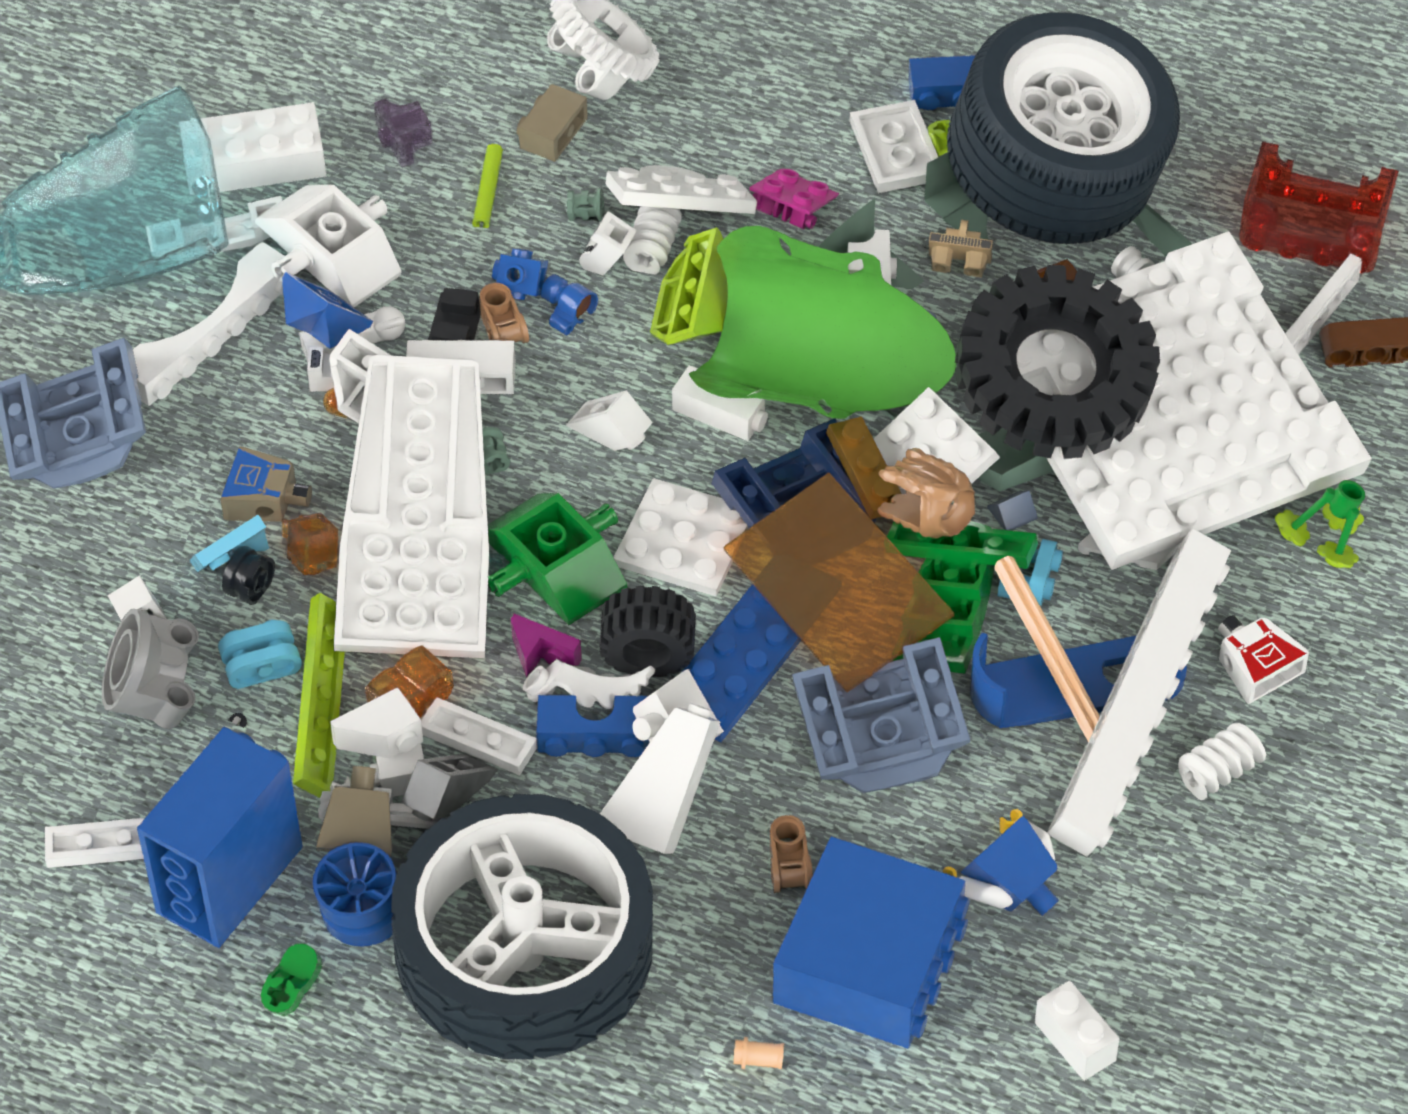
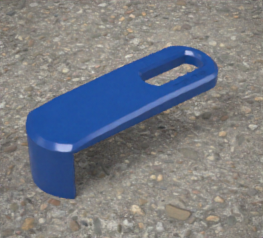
M982 633L979 636L973 650L970 695L975 708L982 717L999 728L1031 725L1074 717L1041 654L986 665L988 634ZM1136 636L1064 649L1098 713L1103 711L1114 687V684L1109 682L1103 675V668L1125 663ZM1187 665L1183 670L1178 669L1175 677L1180 681L1170 699H1173L1182 690L1185 683Z

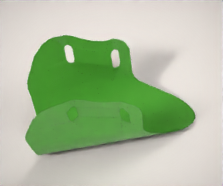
M745 226L734 230L717 245V252L721 257L727 277L728 300L722 333L712 357L697 370L689 373L694 383L703 390L724 398H759L808 406L827 417L846 419L855 412L879 411L910 405L928 387L937 393L952 378L956 369V363H954L956 353L947 331L924 307L884 280L880 261L874 255L864 252L838 253L793 239L783 233L763 226ZM779 238L790 247L791 255L786 253L781 247ZM862 259L864 267L850 274L848 265L854 260ZM819 404L830 407L832 411L826 413Z

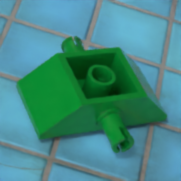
M559 493L536 494L488 524V543L508 565L496 573L487 576L488 587L492 593L495 592V596L500 597L519 583H528L568 625H571L604 604L614 593H621L622 589L628 588L627 582L604 538L599 534L618 523V517L614 509L610 508L609 504L604 503L600 508L583 518Z

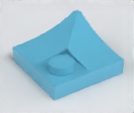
M256 515L195 554L189 561L197 572L208 566L213 571L229 561L230 557L241 547L247 546L256 552L266 551L269 549L265 535L266 526L260 516Z

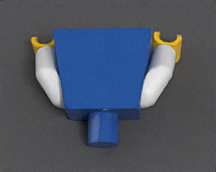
M1014 809L1010 812V819L1012 821H1007L1004 817L999 818V828L1002 835L961 871L964 876L959 878L966 880L965 897L1000 909L1004 908L1010 912L1027 899L1038 913L1043 916L1059 901L1044 884L1058 870L1049 833L1029 822L1020 810ZM948 866L942 870L943 873L958 878L957 872L953 867Z

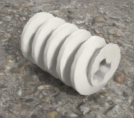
M646 206L639 208L638 216L633 226L637 231L623 253L625 264L632 271L656 275L660 271V267L665 265L668 260V254L671 251V245L675 240V234L678 231V225L682 220L680 210Z
M1233 723L1226 730L1217 733L1214 738L1207 739L1203 745L1196 746L1191 750V753H1185L1181 756L1178 762L1179 773L1183 783L1197 799L1204 800L1207 798V791L1215 793L1219 790V783L1226 786L1231 782V776L1239 778L1243 775V769L1249 771L1254 768L1255 762L1262 763L1266 759V752L1260 739L1252 730L1241 723Z

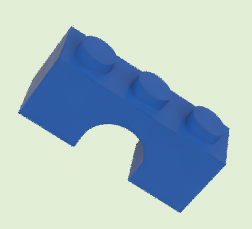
M538 695L536 730L538 752L554 757H560L566 753H584L590 757H599L605 753H623L628 757L641 756L650 741L648 739L640 740L635 736L633 722L637 718L633 713V707L648 696H615L612 713L604 719L594 721L585 719L578 713L576 695Z

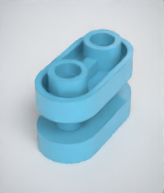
M1042 539L1040 548L1035 550L1031 563H1035L1032 576H1024L1040 606H1042L1044 599L1051 600L1055 579L1049 577L1050 571L1059 572L1063 556V550L1057 549L1058 542ZM1000 580L997 596L1011 599Z
M269 620L256 626L228 632L219 641L218 650L222 662L226 664V675L229 684L233 688L248 687L292 675L300 670L302 660L298 648L293 645L294 636L287 622Z

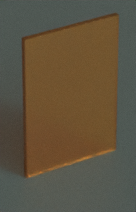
M827 473L815 483L805 488L798 495L723 547L725 553L823 666H830L833 678L846 693L903 653V646L919 642L954 616V612L830 473Z

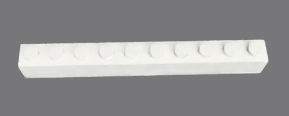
M1193 528L1177 546L1047 831L1051 837L1086 857L1097 846L1103 848L1110 839L1114 830L1109 825L1113 816L1116 818L1120 814L1127 801V797L1123 795L1126 786L1129 788L1132 786L1140 772L1141 767L1136 765L1139 756L1143 758L1153 743L1154 738L1149 735L1152 727L1157 728L1165 716L1167 708L1162 706L1165 698L1170 699L1180 681L1175 677L1178 669H1184L1193 652L1188 649L1191 641L1195 642L1204 628L1205 622L1201 621L1203 613L1207 614L1217 599L1218 594L1214 593L1213 590L1216 585H1221L1230 569V566L1225 563L1231 550Z

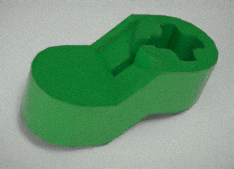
M302 943L294 944L287 949L279 965L268 975L262 987L261 1001L265 1008L277 1015H288L298 1008L304 995L310 990L321 972L322 958L317 951L309 945Z

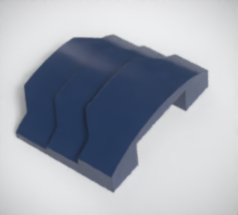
M835 418L806 430L800 448L755 468L751 466L746 458H743L714 472L711 484L730 510H736L750 530L759 536L773 557L788 556L803 564L815 566L851 551L869 541L872 537L876 518L870 519L826 433L829 424L837 423Z

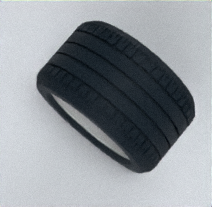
M1066 12L1038 13L1019 18L1002 26L993 33L981 46L973 59L948 127L947 147L951 168L960 187L976 207L993 221L1019 235L1055 244H1082L1084 242L1089 243L1101 240L1125 228L1146 206L1178 137L1180 108L1177 92L1166 69L1154 54L1135 37L1111 23L1091 16Z

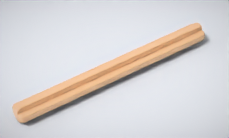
M1004 557L996 562L995 571L1087 741H1089L1100 716L1014 557Z

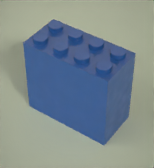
M224 726L139 824L137 831L157 914L220 948L303 848L289 761L283 754L273 749L269 751L256 744L247 734L243 732L236 733Z
M831 836L773 962V1003L909 1049L913 1037L921 1038L928 1019V1015L924 1014L927 1004L932 1006L936 1004L941 989V983L938 982L941 972L948 974L952 966L955 951L951 949L954 940L961 942L968 925V919H965V915L970 902V898L965 897L966 880Z

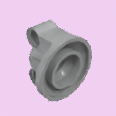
M130 609L116 630L104 668L102 703L105 710L149 719L158 726L167 729L178 726L194 705L196 699L192 687L184 682L188 655L199 639L196 627L185 619L169 620L150 615L147 611Z

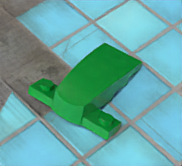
M970 521L958 535L930 538L923 537L919 532H913L910 528H904L902 524L893 522L884 541L886 554L926 559L912 582L914 595L901 618L903 631L893 650L892 660L903 659V646L940 637L950 672L965 674L985 618L992 586L994 565L1000 559L1012 556L1019 568L1028 569L1038 546L1037 534L991 529L990 526Z

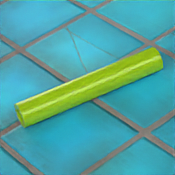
M489 144L486 148L472 222L473 227L479 228L480 222L483 221V228H489L503 148L498 144Z

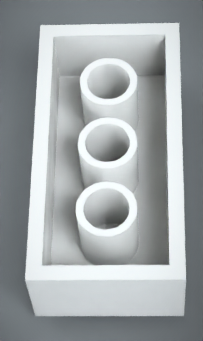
M314 102L179 122L191 196L326 177L324 153Z

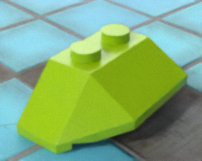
M717 227L689 236L683 245L685 249L675 258L662 279L650 333L667 345L693 341L722 332L727 309L728 283L721 257L717 252V245L723 240L721 231Z

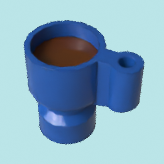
M557 274L549 276L541 288V297L551 304H557L554 313L550 316L549 325L566 336L573 331L577 323L580 324L584 321L579 318L584 312L587 311L589 314H592L596 310L598 304L596 293L579 283L568 284L567 280Z

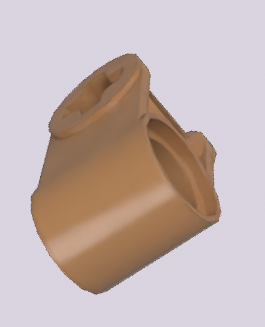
M490 283L484 286L480 292L481 319L485 325L489 341H514V343L521 341L523 344L528 343V328L522 313L518 310L510 289L501 283Z
M780 816L773 821L770 827V867L773 893H780L781 888L805 886L807 889L812 879L813 871L811 857L808 855L804 824L795 816ZM791 838L794 841L784 842L781 839Z

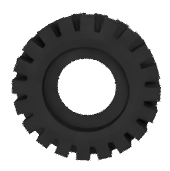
M1047 265L1044 278H1040L1036 267L1032 266L1018 269L1015 281L1007 274L992 283L990 293L983 290L974 300L971 311L967 313L956 348L954 363L958 364L955 377L958 389H966L963 402L971 415L983 411L980 425L992 436L1004 428L1007 430L1004 443L1021 451L1026 440L1034 442V456L1051 459L1054 448L1061 447L1063 458L1072 459L1082 458L1086 445L1089 446L1094 455L1110 449L1113 438L1121 442L1132 432L1135 422H1140L1147 409L1159 375L1157 370L1160 364L1159 346H1153L1156 333L1150 320L1139 323L1143 309L1133 298L1120 304L1118 300L1122 289L1108 279L1098 290L1091 287L1095 273L1078 268L1075 279L1072 281L1066 279V266ZM1050 329L1066 331L1077 336L1087 344L1094 355L1096 373L1093 381L1083 391L1074 395H1048L1040 392L1039 389L1022 377L1017 365L1018 349L1027 337L1036 332Z

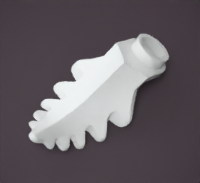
M556 659L546 669L543 666L536 667L526 678L523 690L528 693L527 697L529 700L537 702L538 695H552L556 687L559 686L564 688L570 695H576L577 702L584 707L590 708L595 701H598L604 708L611 709L614 705L615 696H639L641 686L648 685L649 679L655 673V668L648 666L633 675L626 674L616 677L614 674L598 675L589 667L573 666Z

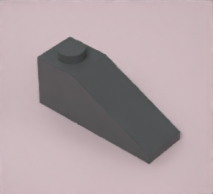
M466 753L420 759L416 763L401 803L413 808L412 814L426 821L433 822L437 818L449 817L451 812L459 809L486 785L498 769Z

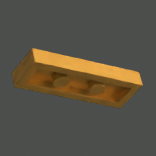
M861 416L829 424L826 433L870 519L882 517L878 513V508L881 507V504L884 502L892 503L894 495L902 493L897 484L886 482L879 476V471L885 469L887 464L864 419Z

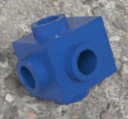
M512 248L511 254H501L500 260L496 259L493 266L492 279L496 280V283L506 285L514 299L525 300L526 294L539 296L546 280L549 260L532 258L533 251ZM518 270L520 272V278L517 275Z

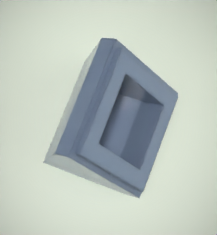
M1029 490L1016 492L987 505L989 511L1004 530L1012 531L1038 519Z

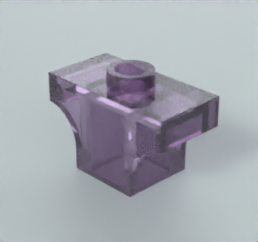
M386 98L374 102L376 125L379 128L378 136L384 148L390 147L401 168L414 164L413 156L415 152L422 147L433 144L431 122L419 102L415 101L406 105H396L389 102Z

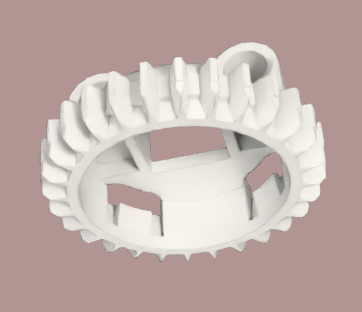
M552 0L550 11L553 12L552 17L556 19V22L548 31L547 43L549 48L554 51L576 58L583 56L587 59L577 72L575 78V86L580 93L608 100L617 94L629 78L634 82L637 80L643 82L644 79L647 80L654 72L659 63L657 47L652 43V38L645 34V29L640 28L637 25V21L632 20L627 15L628 12L624 13L619 9L618 5L615 6L609 0ZM597 18L620 35L617 41L595 26L594 22Z

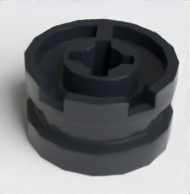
M247 546L241 547L234 553L225 568L222 578V591L232 597L239 596L240 600L249 605H255L271 585L275 572V561L265 554L258 555L252 548Z

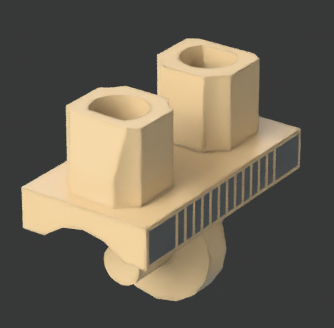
M961 220L960 229L946 228V234L930 232L929 256H931L932 271L948 273L951 270L952 259L965 260V275L982 277L987 263L991 264L993 240L980 239L981 232L968 231V220Z

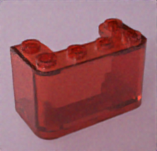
M1262 141L1244 199L1239 232L1241 243L1252 251H1269L1278 253L1288 259L1301 258L1314 261L1320 266L1333 265L1340 267L1347 257L1353 254L1361 258L1360 274L1369 273L1374 270L1390 216L1399 171L1382 167L1379 176L1375 179L1369 180L1368 176L1362 175L1359 187L1293 173L1294 160L1287 159V163L1284 162L1278 155L1279 145Z

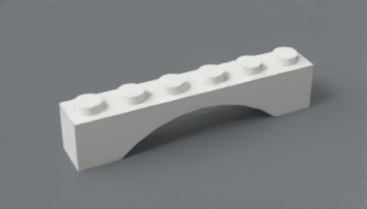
M261 242L238 261L237 275L230 292L222 304L210 316L178 335L159 341L142 343L133 349L139 375L137 383L142 402L150 406L158 398L164 399L172 390V386L183 377H190L195 372L199 363L206 357L215 356L226 340L232 335L238 336L241 334L246 324L256 315H263L268 310L270 303L279 295H283V283L279 279L284 274L276 278L271 268L272 263L284 257L283 254Z

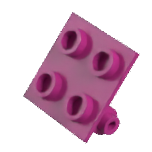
M786 168L775 171L752 185L749 189L754 192L752 196L757 200L756 210L769 215L773 214L775 218H778L783 211L782 221L786 222L791 216L789 223L803 230L806 227L813 229L817 221V216H814L813 213L839 195V193L830 190L827 184L820 181H808L799 177L796 171Z

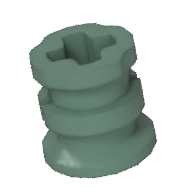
M598 188L596 193H590L589 190H582L581 193L568 190L567 214L569 221H575L577 217H582L583 221H590V217H597L598 221H601L605 212L602 188ZM588 204H592V205H593V206H579V205H588Z
M495 427L482 428L485 475L507 470L511 461L506 454L507 450L503 442L504 436L502 431Z

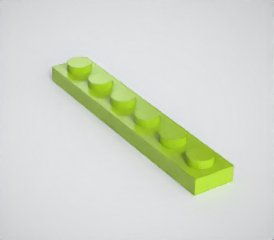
M322 593L310 599L293 785L318 798L321 797L322 791H330L332 781H334L336 746L333 743L330 721L338 718L340 713L345 656L344 651H334L337 602Z

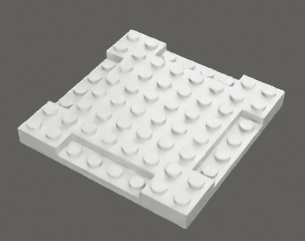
M1229 231L1169 252L1163 262L1110 280L1122 289L1118 302L1121 304L1133 298L1143 309L1139 323L1150 320L1156 333L1153 346H1159L1160 364L1157 370L1159 375L1153 393L1140 422H1135L1132 432L1121 442L1113 438L1110 449L1094 455L1089 446L1086 445L1082 458L1064 459L1061 447H1055L1051 459L1047 458L1111 570L1179 545L1192 528L1205 535L1365 473L1372 459L1337 402L1332 401L1328 403L1262 298L1261 293L1264 286ZM1104 283L1093 286V288L1099 290ZM1050 329L1036 332L1022 342L1017 352V365L1022 377L1039 389L1040 392L1048 395L1077 394L1087 388L1095 377L1096 361L1092 351L1084 341L1066 331Z

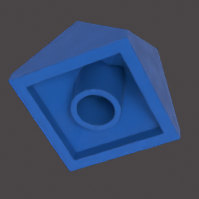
M287 272L282 277L286 325L309 333L329 349L337 346L348 329L359 334L371 327L373 321L331 290Z

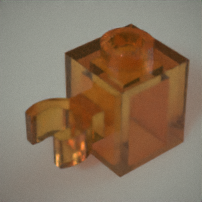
M321 512L307 516L299 515V518L291 520L282 519L281 534L287 539V559L303 575H316L324 570L337 567L338 529Z

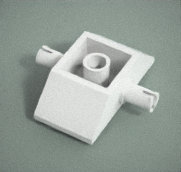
M306 185L257 217L255 223L289 253L272 263L271 268L275 277L278 278L280 275L285 274V272L295 275L305 268L327 289L334 292L353 307H356L401 276L402 271L384 231L375 222L376 219L387 213V206L383 199L375 204L380 197L374 195L360 206H357L335 185Z

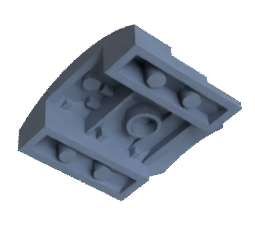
M125 338L91 349L94 365L36 385L26 373L0 382V427L9 474L13 480L35 478L56 489L85 483L123 467L133 443L146 433L141 409L142 402L137 383L139 375L133 347Z
M940 637L903 646V659L836 676H832L829 665L792 674L795 692L821 780L841 779L862 793L920 782L938 776L951 751L970 743L969 733Z

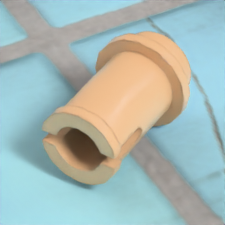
M744 1037V1040H735L733 1064L741 1065V1069H745L746 1065L782 1069L784 1043L748 1041V1037Z

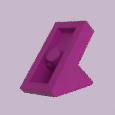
M515 613L511 617L512 640L526 678L535 669L541 658H544L549 665L556 659L573 666H578L582 661L581 640Z

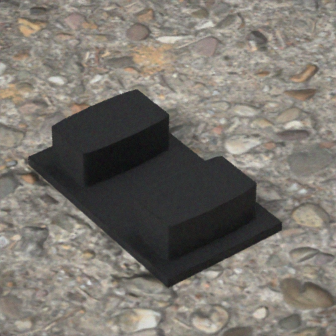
M444 288L439 298L428 340L474 341L481 316L478 292Z

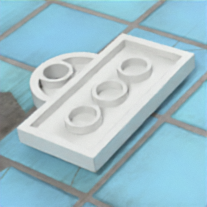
M663 165L645 166L639 171L627 167L619 168L618 172L607 171L605 184L622 205L755 214L757 200L741 184L738 178L731 175H718L717 179L706 178L703 174L688 169Z

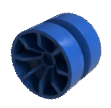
M361 842L341 845L327 853L318 863L314 872L313 889L324 924L334 938L348 945L371 946L381 943L393 935L391 922L393 914L391 913L392 887L397 873L391 858L377 846Z

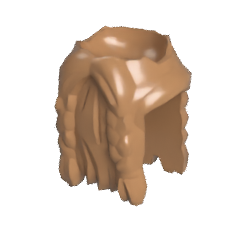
M919 448L907 449L906 458L903 457L902 462L897 460L895 466H887L879 471V476L883 480L897 484L905 489L906 495H894L892 503L884 502L881 504V507L878 508V513L886 519H893L895 523L902 524L904 528H910L913 532H919L923 537L939 538L942 536L951 537L958 535L969 524L975 514V491L972 488L971 482L966 474L957 469L951 462H945L942 458L926 454Z

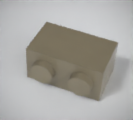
M551 84L543 95L537 97L529 114L523 116L518 123L516 132L519 135L520 149L555 162L588 119L587 97Z

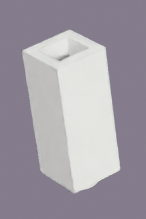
M690 365L672 388L673 411L746 441H749L755 431L761 432L767 422L768 413L765 412V399L724 398L711 394L698 387L690 378L689 373L697 370V368Z

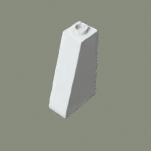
M689 703L688 709L675 707L600 814L618 827L626 835L627 839L663 854H670L675 851L721 722L710 718L711 710Z

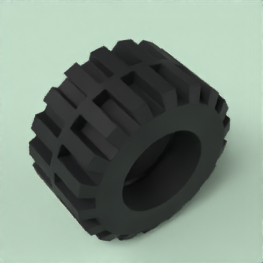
M636 586L633 589H622L621 593H614L608 601H605L601 616L599 647L601 656L605 657L604 661L608 665L614 666L615 670L626 672L630 675L642 671L648 666L655 668V673L652 677H666L669 673L676 674L680 672L681 668H686L690 664V660L694 656L696 613L692 603H688L687 598L683 595H676L675 591L660 589L658 586Z

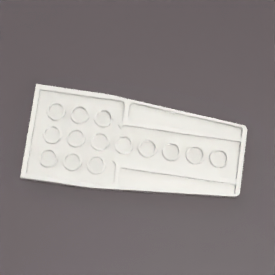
M373 355L368 363L340 542L334 651L485 658L489 543L479 365L474 360Z

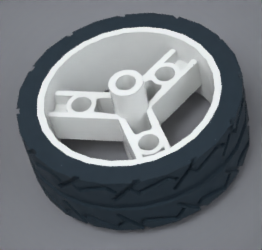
M513 794V797L501 795L472 802L451 812L450 817L441 818L421 834L406 854L407 861L401 863L392 887L391 913L393 914L391 922L395 963L402 990L415 1011H418L420 1017L437 1033L465 1049L469 1047L476 1053L501 1059H534V1056L546 1058L572 1052L598 1039L596 1035L606 1034L628 1014L641 995L638 992L639 989L645 987L652 965L653 889L643 858L631 840L627 839L626 835L605 816L579 803L576 806L570 800L544 794ZM532 865L552 868L572 875L593 888L609 907L542 899L540 884L535 879L527 876L522 866ZM476 878L494 918L461 954L450 963L435 946L429 930L436 913L447 898L463 884ZM502 941H504V948L499 946ZM544 955L592 961L583 970L561 981L537 987L513 988L503 986L516 971L527 972L537 968L543 961Z

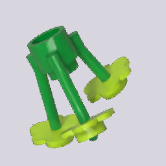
M1343 480L1336 489L1327 488L1323 496L1302 515H1294L1292 511L1285 509L1282 513H1278L1275 516V521L1279 526L1281 535L1286 540L1292 541L1295 545L1301 547L1306 543V540L1310 539V533L1306 529V521L1323 507L1322 515L1329 520V527L1333 530L1340 529L1342 533L1338 544L1326 541L1325 545H1319L1316 551L1319 555L1325 557V561L1333 567L1351 568L1354 563L1358 562L1359 556L1353 553L1352 547L1346 544L1350 534L1355 533L1357 527L1364 521V517L1360 513V505L1365 499V491L1356 482Z

